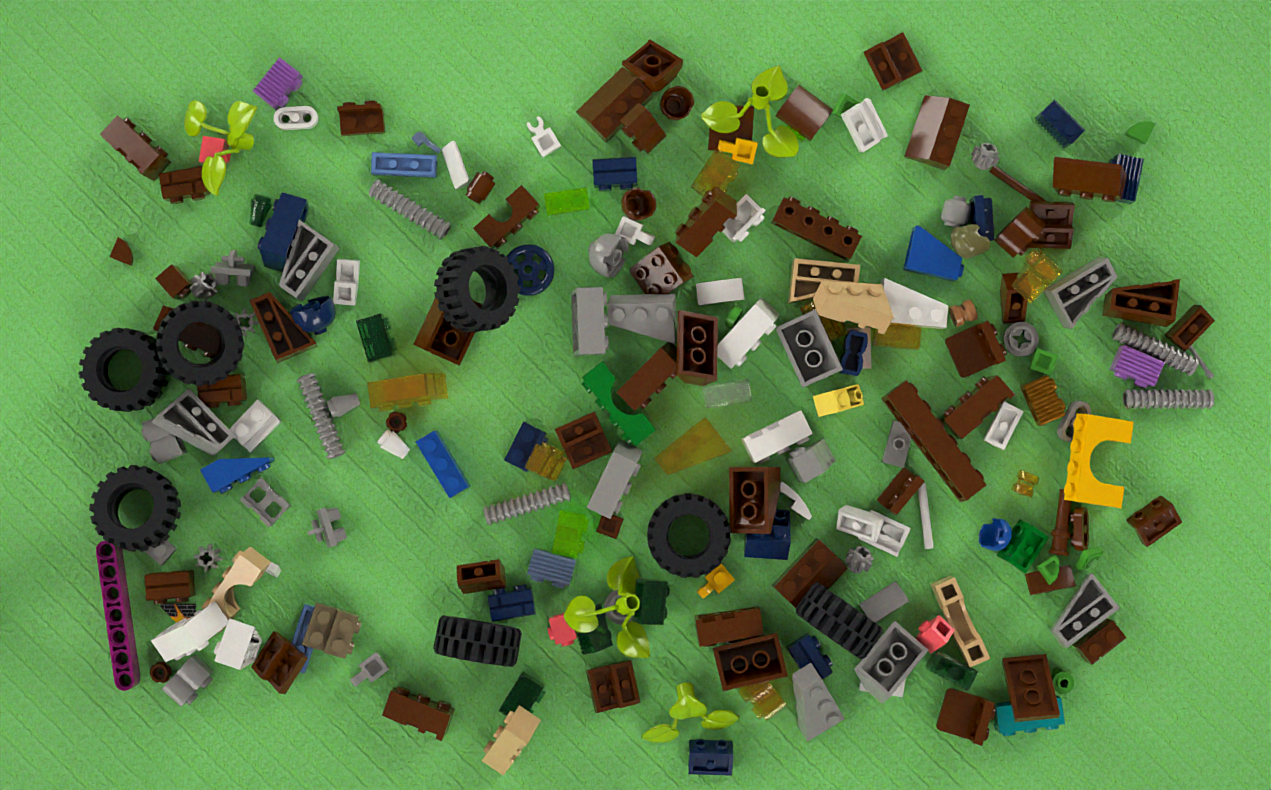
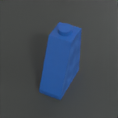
M913 227L903 270L953 282L958 280V277L962 276L964 265L961 264L962 258L922 227Z

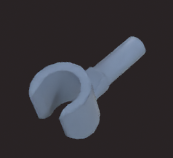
M417 132L412 136V140L418 147L425 143L438 154L441 151L422 132Z

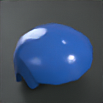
M992 518L993 523L983 524L981 527L979 543L983 548L1000 551L1009 544L1012 537V529L1006 520Z

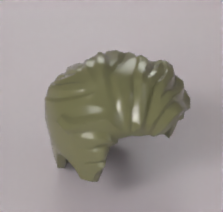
M971 224L953 229L951 243L955 252L960 257L969 259L989 250L990 241L987 237L978 234V229H980L978 225Z

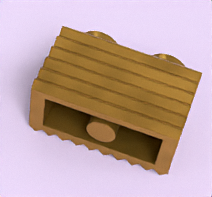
M1048 375L1020 386L1037 426H1042L1065 416V404L1061 398L1057 397L1055 392L1057 386L1052 378L1049 379Z

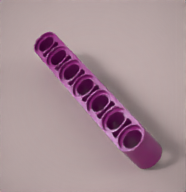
M104 540L96 547V557L114 683L119 690L126 691L139 684L140 669L123 550L110 544L113 552L111 555L107 554L105 547L110 543ZM110 566H113L116 570L114 577L108 572ZM113 587L119 591L118 598L112 596ZM116 609H119L122 613L120 620L115 617ZM119 631H122L125 634L124 641L119 640ZM122 652L128 656L127 663L121 660ZM125 674L131 677L130 685L124 681Z

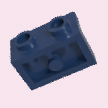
M983 195L974 196L969 199L972 206L970 214L971 224L980 227L978 229L980 236L987 237L989 241H993L995 238L992 199L984 198Z
M523 422L504 461L525 472H528L529 468L533 470L539 459L535 457L538 450L543 451L548 441V438L545 437L547 433Z
M689 740L688 774L732 776V741Z

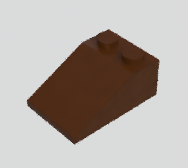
M729 467V525L731 529L729 533L771 534L780 493V467Z

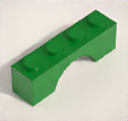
M603 361L582 377L584 380L582 386L589 394L593 392L597 396L596 404L602 411L607 409L611 414L608 419L615 428L620 426L625 432L621 436L628 445L633 443L636 446L656 431L643 413L629 415L615 407L611 398V390L616 378Z

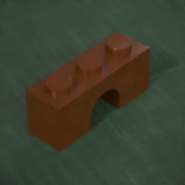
M522 185L506 198L507 203L513 210L509 220L498 222L488 214L473 228L490 248L496 247L499 249L507 242L505 239L511 233L515 235L522 229V223L526 219L532 220L539 213V203Z

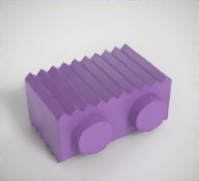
M279 57L275 64L272 65V68L264 75V78L253 89V92L277 111L279 107L286 106L290 93L297 91L301 87L303 76Z
M1121 345L1109 370L1115 372V377L1127 380V378L1135 381L1134 385L1146 389L1147 386L1152 387L1156 385L1165 362L1126 345Z

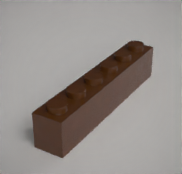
M907 380L900 383L881 398L882 401L905 428L911 439L958 501L964 502L969 500L986 486V483L983 481V475L980 471L973 468L968 455L960 451L957 447L956 439L952 435H948L944 430L943 422L939 418H935L931 413L930 405L919 397L917 388Z

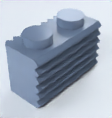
M534 548L527 575H531V580L543 583L545 579L552 581V586L564 588L565 585H570L577 559Z

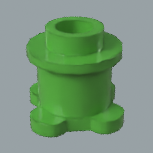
M1060 668L1053 669L1051 677L1054 689L1060 694L1069 693L1074 687L1073 677L1069 673L1062 672ZM1064 679V684L1060 685L1061 680Z

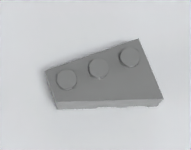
M299 220L295 239L292 241L291 252L286 260L279 286L295 298L303 301L340 248Z
M1097 257L1043 289L1062 326L1072 329L1078 319L1090 309L1093 302L1098 297H1101L1118 276L1108 258Z
M675 294L610 296L607 303L609 325L670 343H676L677 314Z
M189 388L151 422L212 456L235 437Z
M824 438L806 448L798 447L790 451V457L786 458L798 482L806 483L824 473L836 461Z
M621 439L619 440L589 501L588 509L611 519L613 512L618 514L623 504L619 500L622 494L627 495L632 485L628 481L631 475L636 477L641 467L638 461L643 452L642 449L628 445L627 442Z
M1089 573L1049 631L1062 648H1068L1120 608L1093 573Z
M811 663L792 674L794 695L796 697L795 709L798 714L797 725L808 742L845 718Z

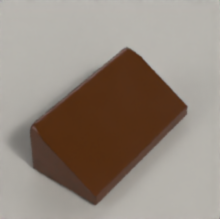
M1193 305L1165 336L1185 352L1215 320L1201 305Z

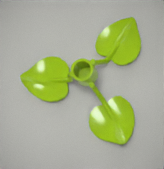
M779 65L762 72L753 80L751 84L752 98H748V102L739 113H737L736 106L728 101L716 102L705 112L701 113L702 120L709 128L720 133H731L739 128L740 121L738 118L743 116L751 104L758 110L765 109L770 133L763 137L762 144L764 150L775 157H794L798 153L799 144L794 132L785 126H778L773 130L771 124L769 100L779 101L786 96L788 91L787 82Z
M193 100L188 105L184 118V128L189 136L195 137L199 135L201 127L227 135V143L232 147V149L215 153L214 157L208 156L204 161L202 180L205 187L213 195L219 196V189L226 173V163L220 156L239 153V149L249 151L254 145L253 135L245 132L258 108L255 105L243 101H236L232 104L228 113L229 130L231 132L203 123L207 116V110L200 101Z
M630 556L615 562L607 573L609 588L618 590V595L622 596L617 599L614 606L595 611V604L589 597L577 596L569 602L564 613V619L573 630L580 633H588L598 627L596 616L598 614L617 610L622 615L628 614L621 625L623 630L619 631L616 636L617 647L627 657L649 658L650 647L644 628L636 621L628 623L631 616L635 614L634 611L638 610L640 606L638 597L634 595L639 589L640 577L634 557Z
M681 683L676 687L678 700L675 701L676 704L669 710L670 716L674 718L673 724L671 726L668 724L654 726L646 731L641 738L655 743H666L676 739L679 736V730L675 729L678 719L701 716L704 719L701 722L702 727L710 730H719L731 726L740 716L729 710H716L706 715L707 707L695 697L694 685L692 683Z

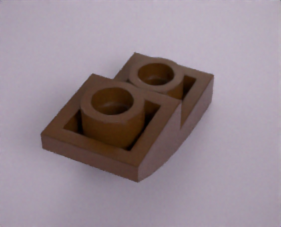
M1071 565L1059 567L1058 577L1050 585L1040 571L1025 574L1030 596L1076 586Z

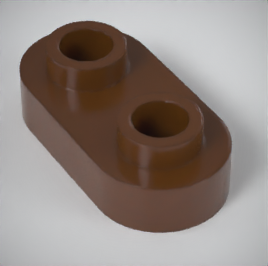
M1076 507L1071 512V524H1074L1071 545L1075 547L1076 551L1087 550L1089 546V514L1086 507Z

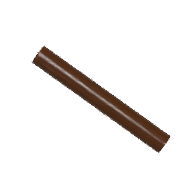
M992 166L989 172L1029 200L1046 201L997 166Z

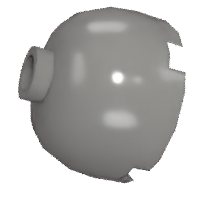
M608 233L601 235L591 242L588 253L592 268L607 278H610L609 276H616L625 263L626 259H622L624 251L628 252V240L622 236Z

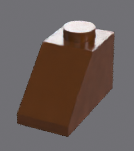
M1024 272L1002 274L1000 298L1003 324L1025 322L1029 286Z

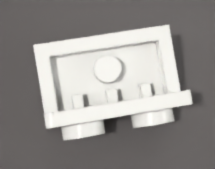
M747 194L736 204L737 217L734 220L729 218L723 224L725 229L722 232L733 243L737 240L742 242L749 235L747 230L752 225L757 227L765 219L763 214L766 210L760 208Z

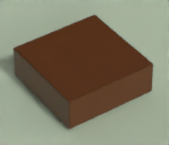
M612 514L611 519L602 515L596 532L617 539L624 518Z

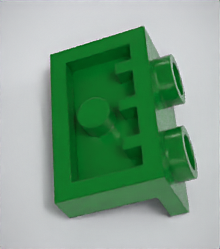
M1020 519L1012 529V537L1009 544L1000 550L997 556L1026 574L1049 537L1033 525Z

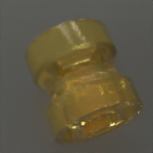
M1019 470L1017 474L1018 480L1013 484L1011 490L1032 498L1034 485L1038 484L1040 478Z

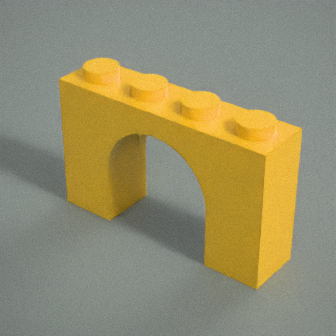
M1076 413V419L1073 423V440L1070 444V461L1067 466V482L1064 487V500L1122 508L1124 487L1098 481L1090 469V456L1093 449L1102 441L1131 443L1134 422Z

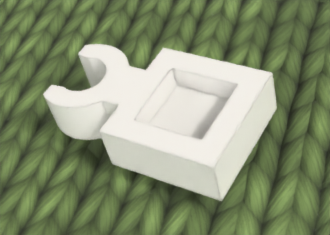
M538 116L536 118L539 126L534 128L528 122L527 127L530 132L536 134L531 139L542 158L561 148V145L550 127L546 130L543 129V120Z

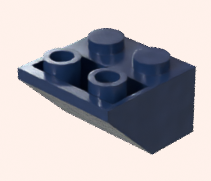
M776 509L771 534L745 533L744 557L788 560L791 544L790 510Z

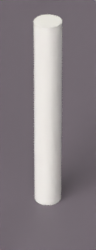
M923 483L918 489L925 549L934 548L926 483Z

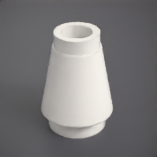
M389 429L377 441L381 445L380 448L401 459L410 451L400 437Z

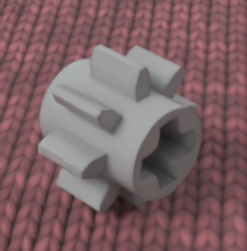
M983 143L980 147L975 146L971 154L974 165L981 170L990 169L991 166L995 167L999 160L997 148L990 143Z
M201 272L190 280L193 284L190 290H192L196 298H203L206 301L218 292L215 289L218 285L216 284V279L210 274Z
M243 309V314L241 315L235 312L234 314L237 317L236 320L239 326L242 324L240 322L241 318L245 320L247 318L250 319L248 321L250 326L248 328L246 326L241 328L244 337H246L247 331L251 330V332L255 333L253 326L259 324L258 321H253L252 319L255 313L253 312L248 315L246 309Z
M208 544L207 550L203 546L199 547L200 553L194 555V558L198 559L196 567L204 566L205 572L210 570V566L214 569L219 568L217 562L223 560L222 557H219L221 549H213L212 544ZM208 554L210 557H212V561H208V559L205 558V555Z
M858 546L856 550L853 548L849 549L845 562L852 572L861 573L862 570L869 571L874 558L871 557V553L867 548Z

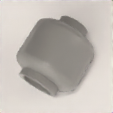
M954 195L953 199L945 200L941 213V219L945 221L944 225L962 227V225L968 224L972 206L966 203L967 198Z

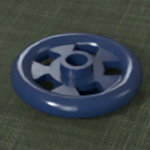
M525 244L514 248L507 255V262L512 263L514 268L518 269L520 276L517 281L518 286H520V293L518 294L524 296L537 295L551 284L554 277V263L551 256L543 248L533 244ZM524 254L526 259L518 264L516 258ZM535 254L542 259L540 264L532 260ZM526 266L532 267L531 273H525L524 269ZM540 269L546 271L543 280L537 278ZM533 280V287H524L523 281Z

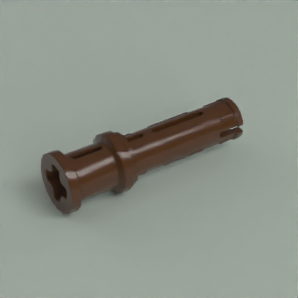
M1059 489L1055 530L1051 532L1053 540L1049 553L1068 556L1067 544L1068 538H1071L1068 528L1072 501L1064 500V489Z

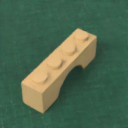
M249 547L244 552L240 550L232 560L234 565L232 567L229 566L223 573L222 577L224 580L212 590L214 595L202 605L203 609L215 601L228 620L229 618L234 619L240 610L234 598L235 585L244 584L252 586L262 577L271 563L252 547Z
M947 576L931 583L930 585L946 622L955 629L952 636L964 663L969 667H973L989 660L990 657L982 638L977 633L964 604V597L955 577Z

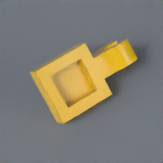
M737 137L735 144L719 140L718 150L732 153V160L753 164L758 142Z
M722 563L704 576L708 582L696 591L701 598L704 599L713 590L719 594L735 581Z

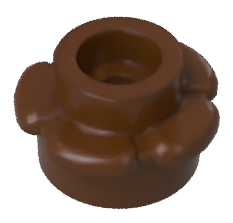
M392 412L386 419V426L390 428L391 432L399 433L406 429L407 418L403 413Z
M157 662L156 665H152L150 668V676L153 681L165 683L170 679L169 676L172 674V669L165 662Z

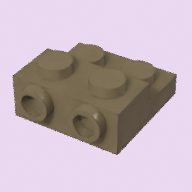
M316 602L302 645L345 659L346 655H351L354 642L351 641L353 634H358L361 627L358 614Z

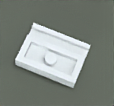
M865 98L863 102L856 104L841 114L859 152H865L880 142L882 138L888 136L869 98Z
M256 400L229 430L235 435L234 438L252 453L282 421L260 400Z
M870 510V511H869L870 513L883 516V515H881V514H879V513H877V512H875V511H873V510ZM883 516L884 522L876 542L857 536L858 539L898 557L899 551L911 528Z

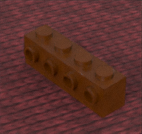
M784 197L771 224L847 262L852 258L862 238L858 234L859 231L851 226L845 228L839 225L837 219L831 216L825 218L819 215V210L810 206L805 208L800 205L801 202L793 197L788 199Z

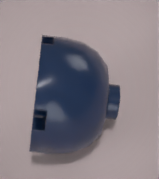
M329 296L308 300L309 303L304 306L300 303L290 310L295 324H298L303 331L314 332L315 335L326 332V327L332 324L336 314L334 303Z

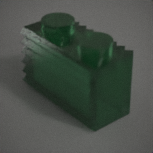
M380 313L356 321L368 363L396 356L394 351L398 350L395 339L391 338L388 330H391L388 317L384 318V315Z
M636 578L634 594L638 597L640 606L638 610L634 611L635 614L633 615L632 622L647 625H664V620L668 614L666 598L670 593L668 581Z
M601 603L595 604V611L603 609ZM606 613L596 615L598 627L588 633L575 631L583 655L596 653L613 646L612 634L608 629L605 619Z
M938 650L931 654L925 665L928 671L952 682L954 685L956 684L958 687L960 686L962 689L964 688L966 691L970 689L978 673L975 669Z
M522 672L501 705L499 712L507 716L510 710L515 712L520 705L533 714L534 711L531 708L535 702L540 703L546 693L543 691L545 685Z

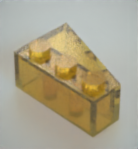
M1041 248L1037 251L1033 249L1025 257L1026 262L1011 285L1030 304L1063 272L1059 265Z
M424 373L367 382L370 408H379V412L391 411L392 406H399V409L411 408L413 403H418V406L431 405V401L448 399L445 373Z
M704 417L655 456L654 459L664 472L670 475L732 452V450L706 417Z

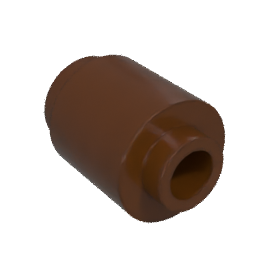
M485 171L482 174L477 172L467 187L465 196L480 205L482 201L486 200L495 186L493 182L494 177Z

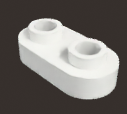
M310 106L282 107L274 114V122L282 130L311 129L317 125L319 120L317 112ZM311 115V120L309 122H305L304 120L305 116ZM289 116V122L283 123V118Z

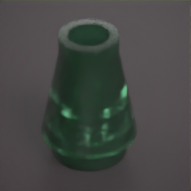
M254 194V198L251 199L250 225L262 227L272 206V198Z

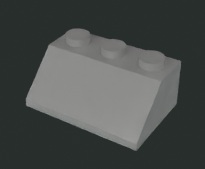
M603 287L576 288L571 292L573 356L605 354V349L609 348L608 336H605V327H608V316L604 314V306L607 305V294L603 292Z
M816 309L776 327L802 388L843 370Z
M894 621L876 642L867 657L863 658L854 670L865 690L883 704L893 695L927 653L928 649Z

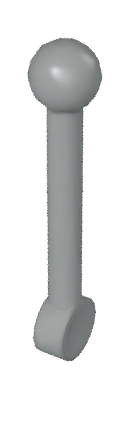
M1191 345L1189 350L1194 357L1199 359V364L1205 371V375L1208 379L1213 378V373L1206 367Z

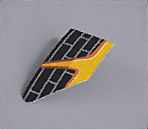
M163 603L160 605L175 622L195 616L196 604Z

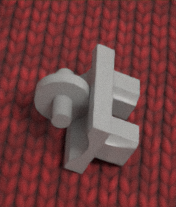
M231 250L229 256H222V262H216L215 266H211V273L215 274L216 284H229L230 275H237V285L248 286L251 281V275L255 272V265L244 264L245 258L238 257L237 251Z
M325 507L317 510L321 527L318 520L311 521L313 530L308 531V535L315 534L317 542L324 540L321 533L323 531L328 548L336 546L338 542L347 538L343 527L333 530L331 526L332 521L341 519L338 508L326 509Z

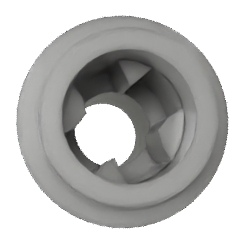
M356 393L331 397V400L326 401L332 418L336 416L339 418L361 405Z

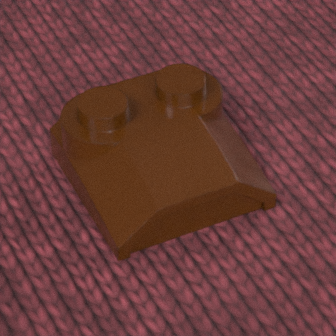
M648 40L644 46L629 58L623 60L622 65L642 80V83L651 92H657L677 77L683 66V59L654 41Z

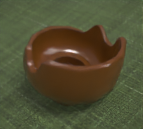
M681 86L669 88L663 93L660 100L662 114L668 119L676 121L687 117L694 106L692 93L686 87Z
M639 187L632 188L625 192L621 199L622 211L629 219L641 221L652 216L656 210V199L649 190H642Z

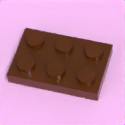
M1047 655L1002 658L1014 722L1059 718L1060 712Z

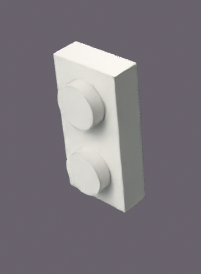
M1003 401L983 440L1004 450L1024 411Z

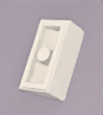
M451 141L443 147L442 153L454 188L460 189L468 186L470 180L456 142Z
M845 505L838 511L836 529L876 542L884 522V517Z

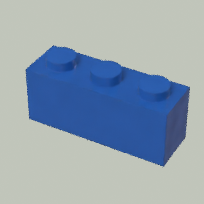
M432 431L416 441V444L449 498L470 487L438 431Z

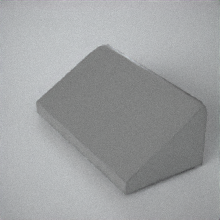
M895 581L860 603L859 606L865 615L876 623L909 602V600Z

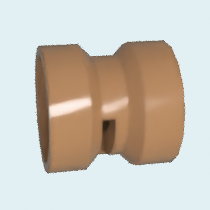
M970 299L962 302V305L949 307L950 317L956 327L964 325L965 321L971 322L978 319L975 306Z

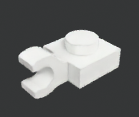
M626 216L622 217L615 235L626 238L633 245H635L637 240L652 245L655 236L641 231L643 224Z

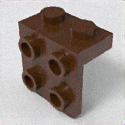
M670 241L658 246L630 268L631 275L645 295L669 294L678 286L694 277L690 266L682 260L678 249Z
M989 321L982 322L945 339L946 347L959 376L962 378L1006 361V350L1001 343H998L996 338L998 335L997 330Z
M948 688L945 692L936 728L939 731L969 739L974 744L982 746L983 741H986L989 736L988 724L994 718L996 711L995 703L980 696Z

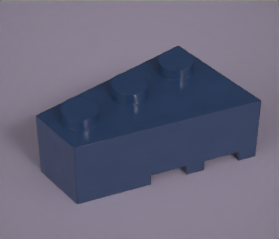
M282 192L280 198L275 200L273 216L268 218L265 230L267 231L265 236L261 237L258 242V249L260 250L264 267L283 272L286 260L291 252L292 241L295 239L298 229V221L300 220L305 223L308 214L307 199Z

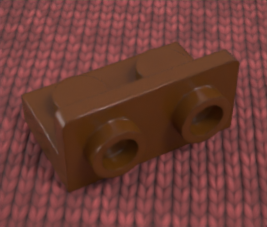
M365 101L363 105H356L355 102H345L343 106H337L342 136L385 133L384 108L377 101Z
M902 468L877 498V501L892 514L897 515L925 481L919 476L913 475L906 468Z
M1163 496L1153 499L1145 507L1126 519L1127 523L1135 529L1140 541L1146 547L1182 523L1174 505Z

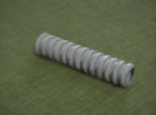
M377 180L373 183L369 190L371 198L374 196L376 201L380 200V203L386 204V207H392L394 212L397 210L399 215L403 214V217L409 218V221H415L417 226L420 224L422 229L426 228L427 232H433L432 235H438L440 240L447 235L451 227L449 222L445 223L443 218L439 219V216H434L433 212H427L428 209H422L420 204L416 205V202H411L410 198H404L405 195H399L397 190L393 191V188H388L387 184H381L382 181Z
M1122 322L1116 326L1113 332L1112 339L1114 341L1119 340L1121 344L1125 343L1126 346H1131L1133 349L1137 348V351H1143L1144 354H1149L1151 357L1162 360L1165 364L1168 363V366H1174V369H1180L1182 373L1186 372L1189 376L1198 367V358H1193L1190 354L1186 355V352H1180L1179 349L1174 350L1173 346L1168 347L1167 343L1162 344L1160 340L1155 341L1154 337L1149 338L1148 334L1143 335V332H1137V329H1131L1129 325L1125 326Z
M310 373L299 377L297 383H300L301 386L299 388L303 390L302 396L306 397L304 401L308 402L307 408L311 410L309 414L313 415L311 419L315 421L314 426L318 428L316 432L317 434L320 433L319 439L323 441L322 446H325L324 452L328 454L326 457L327 459H333L343 455L346 451L345 449L342 450L343 444L339 442L341 438L337 437L338 431L334 429L336 427L335 424H332L333 418H330L329 415L331 413L327 411L328 405L324 404L326 400L322 398L323 393L319 391L321 387L317 386L318 380L314 378L316 374Z
M1126 389L1123 393V405L1126 409L1130 407L1133 409L1137 407L1139 409L1144 407L1146 409L1151 407L1153 409H1157V407L1160 409H1164V407L1166 409L1171 407L1173 409L1178 407L1180 409L1185 407L1187 409L1192 407L1193 409H1198V407L1200 409L1205 407L1211 409L1214 405V394L1212 390H1179L1178 392V390L1171 391L1168 389L1164 391L1161 389L1157 391L1154 389L1151 392L1150 389H1147L1144 392L1143 389L1139 391L1136 389L1132 391Z
M563 482L561 486L558 484L554 488L550 486L548 490L545 488L541 492L537 490L535 494L532 492L528 496L524 494L522 498L517 496L515 500L513 498L508 502L504 500L502 504L500 502L495 506L491 504L489 508L484 506L483 512L486 522L492 525V522L498 523L499 520L505 521V518L512 519V516L518 517V514L525 515V512L531 513V510L538 511V508L544 509V506L551 507V504L557 505V502L562 504L564 500L570 501L571 496L568 486Z

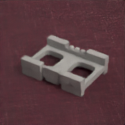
M262 477L240 498L244 505L249 509L253 508L252 510L261 516L259 519L268 527L272 526L291 506L273 488L271 489V486ZM259 486L266 492V496L259 503H256L250 497V494ZM273 501L282 508L275 518H272L266 512V508Z

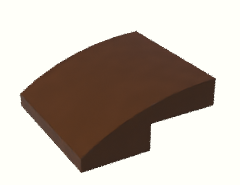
M904 32L864 51V55L882 91L923 72Z
M798 85L775 116L811 141L833 112V109Z
M735 105L737 108V113H739L744 107L740 105ZM749 106L743 116L738 118L740 126L731 133H720L709 128L708 150L719 151V140L734 144L736 137L752 141L754 106Z
M1030 201L1029 209L1046 225L1042 229L1044 234L1036 242L1032 239L1028 243L1029 248L1071 249L1075 204L1073 202Z
M595 411L555 429L573 470L612 453V449Z
M273 631L251 668L262 680L269 681L278 693L286 694L308 658L289 640L278 632Z
M631 660L586 670L595 713L641 703Z

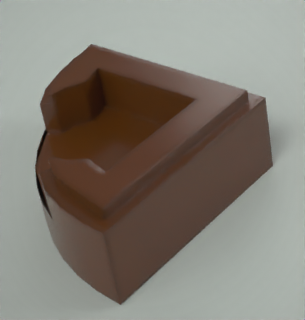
M118 237L110 257L132 266L133 255L125 240Z

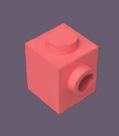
M203 136L199 162L204 164L208 156L214 157V154L217 152L229 150L227 141L221 138ZM231 153L220 157L224 159L225 163H229Z
M564 613L549 617L551 627L547 629L550 640H555L556 645L561 643L562 647L573 644L574 639H577L578 635L566 623Z
M938 615L930 622L925 620L919 626L918 630L920 632L915 639L932 654L948 642L955 629Z

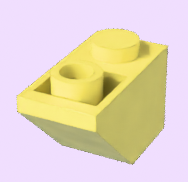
M859 384L813 396L818 417L864 405Z

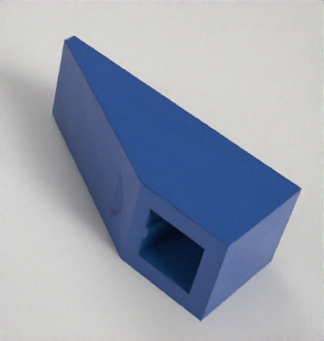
M274 458L218 459L200 469L212 493L220 491L223 494L233 488V483L237 481L243 483L252 478L251 473L257 470L260 473L270 468L269 463L273 462Z

